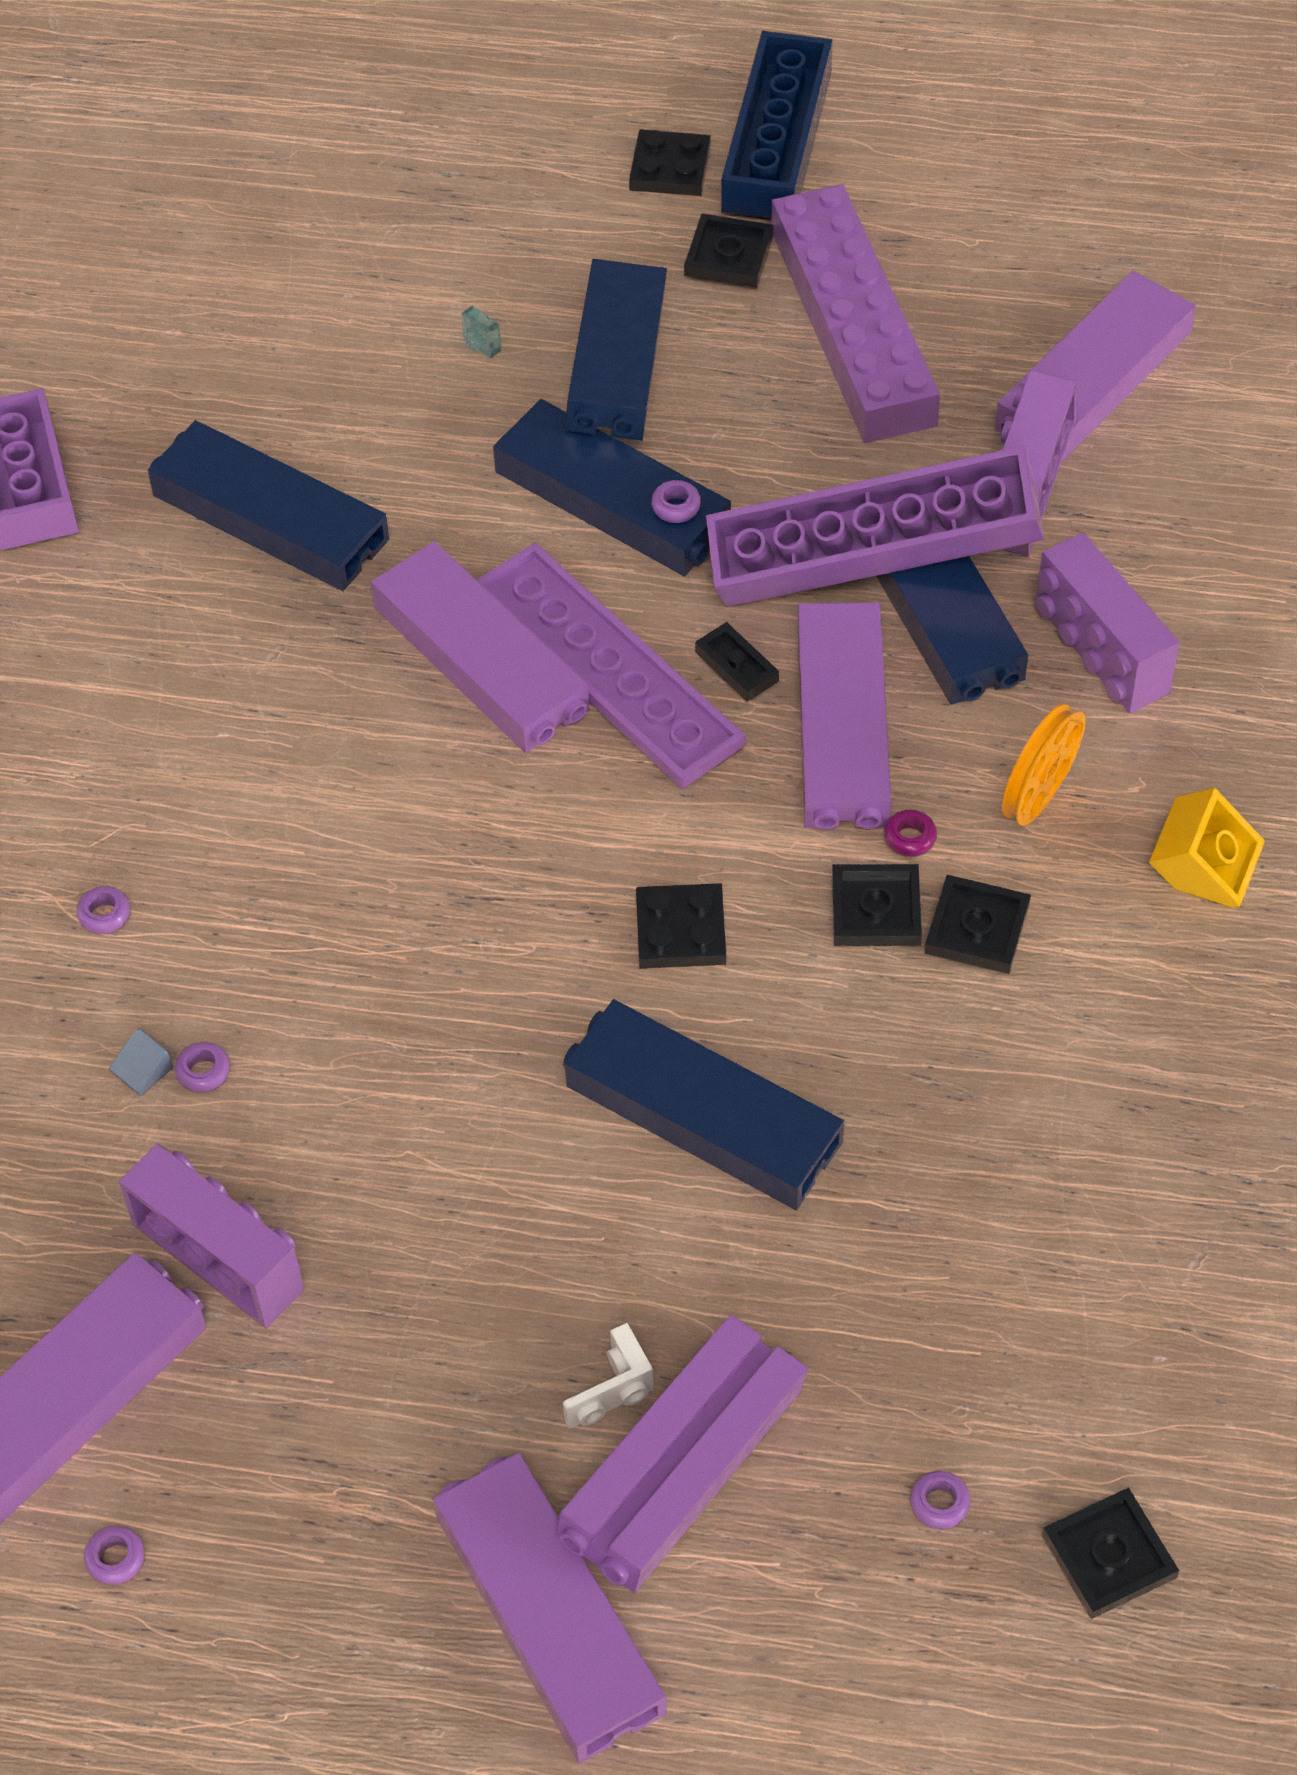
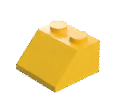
M1213 787L1175 797L1149 863L1174 889L1236 908L1240 907L1265 840L1225 797Z

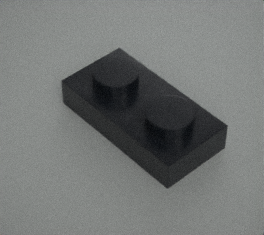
M725 622L695 642V652L747 702L779 682V671L728 622Z

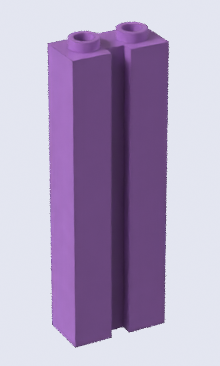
M1132 271L1032 369V371L1077 382V418L1062 462L1191 333L1196 307L1194 303ZM1029 373L998 402L995 430L1002 433L1006 419L1014 418L1017 407L1013 406L1015 392L1019 383H1026Z
M435 541L371 581L374 608L525 753L538 745L547 743L555 734V727L561 724L565 727L570 723H576L590 710L588 684Z
M880 603L798 604L797 631L804 828L829 830L838 828L839 821H855V827L863 829L885 827L890 818L891 794Z
M136 1252L133 1253L0 1377V1524L206 1329L201 1311L204 1305L189 1288L184 1287L180 1290L172 1284L169 1273L157 1261L151 1260L148 1263Z
M730 1314L560 1512L555 1536L560 1539L562 1545L570 1553L578 1557L584 1556L599 1567L604 1577L611 1583L618 1586L624 1585L630 1591L636 1593L799 1395L809 1367L778 1346L774 1351L760 1342L761 1334Z
M520 1453L509 1458L499 1457L494 1459L478 1475L465 1482L464 1480H457L448 1484L440 1491L437 1497L433 1498L436 1517L578 1764L614 1745V1740L629 1731L633 1734L667 1714L665 1694L582 1557L570 1553L562 1545L560 1539L555 1536L559 1518Z

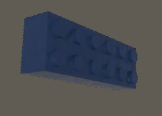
M770 31L761 32L721 179V212L772 219V199L801 193L832 73L833 39Z

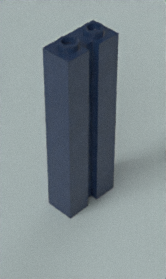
M592 258L567 399L565 431L596 435L597 427L612 429V437L643 441L667 268Z
M540 399L493 446L496 473L684 577L695 565H701L708 556L710 546L706 515L731 510V501L599 429H597L596 435L565 431L566 412L543 399ZM672 480L690 483L698 490L701 497L699 511L692 519L682 523H669L661 520L654 513L651 506L652 495L658 486ZM682 499L667 501V503L672 505H679L685 502Z
M197 420L185 431L179 433L173 444L161 456L155 458L148 469L154 497L341 591H344L362 571V562L366 558L372 560L390 540L386 513Z
M969 556L876 576L950 705L965 700H975L985 692L988 686L993 685L995 690L1010 688L1025 680L1028 653Z
M615 999L610 1002L604 1012L598 1011L593 1016L588 1026L587 1035L580 1044L574 1043L569 1048L563 1061L566 1086L796 1211L815 1185V1179L821 1169L825 1170L843 1143V1119Z

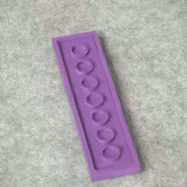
M536 542L477 580L588 684L589 702L682 790L746 746V735Z

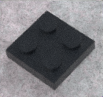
M639 129L629 177V191L702 196L711 148V135Z
M701 213L684 264V276L757 288L774 236V225Z
M832 864L834 946H921L919 864Z
M947 875L925 943V954L1010 974L1030 906L1031 894Z
M722 883L636 887L639 969L726 965Z
M1129 1487L1043 1528L1042 1537L1090 1619L1098 1617L1178 1577V1567Z

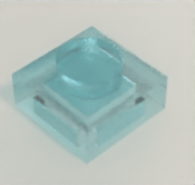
M472 305L461 313L464 341L470 348L479 350L491 359L501 351L499 324Z

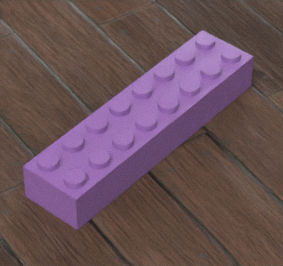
M840 184L772 199L773 237L863 442L869 443L937 427L940 393L844 185Z
M1025 445L706 515L714 588L726 607L1044 540L1033 466Z

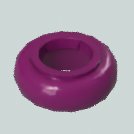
M903 810L889 818L884 828V838L889 848L895 853L905 857H917L925 854L933 847L937 839V828L933 820L925 813L917 810ZM906 828H913L921 832L922 835L916 838H907L899 832Z

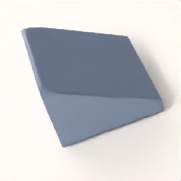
M138 1028L126 1042L109 1069L110 1072L138 1096H142L172 1070L173 1067L166 1049L141 1028Z

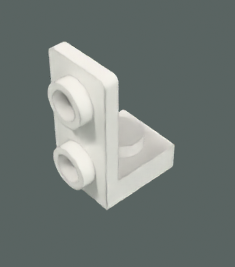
M628 1323L610 1330L611 1350L607 1351V1357L617 1376L563 1402L564 1420L569 1429L580 1424L582 1426L594 1424L602 1419L607 1411L622 1404L626 1406L634 1405L643 1400L650 1391L654 1390L653 1368Z

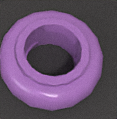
M672 480L664 482L656 488L652 495L651 506L654 513L661 520L669 523H682L689 521L697 514L701 505V497L698 490L690 483ZM671 499H682L685 501L679 505L667 503Z
M98 886L89 890L81 897L77 905V918L81 926L95 934H109L117 931L126 923L130 915V903L126 895L119 889L110 886ZM101 905L114 906V909L106 915L98 916L92 914Z
M209 1042L191 1044L183 1049L177 1057L175 1064L176 1078L184 1088L198 1093L213 1091L221 1086L227 1079L230 1070L228 1055L221 1047ZM210 1061L214 1063L213 1068L206 1073L197 1074L190 1071L198 1062Z
M934 1471L926 1473L917 1480L911 1490L910 1503L913 1513L920 1522L930 1528L943 1530L955 1527L964 1520L969 1512L971 1497L968 1487L961 1478L950 1472ZM932 1491H946L954 1498L955 1503L948 1509H935L930 1506L926 1497Z
M110 1526L101 1529L91 1537L85 1547L84 1562L87 1571L96 1581L105 1585H118L129 1581L139 1572L144 1563L145 1549L141 1538L133 1530L124 1526ZM122 1545L128 1549L127 1556L119 1564L106 1565L101 1562V1556L109 1547Z

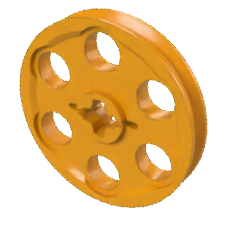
M1062 703L1050 711L1041 721L1023 748L1009 777L1002 800V814L1008 819L1016 817V822L1019 825L1026 826L1033 822L1047 807L1067 776L1081 745L1086 724V717L1083 712L1075 711L1072 713L1071 707L1066 703Z

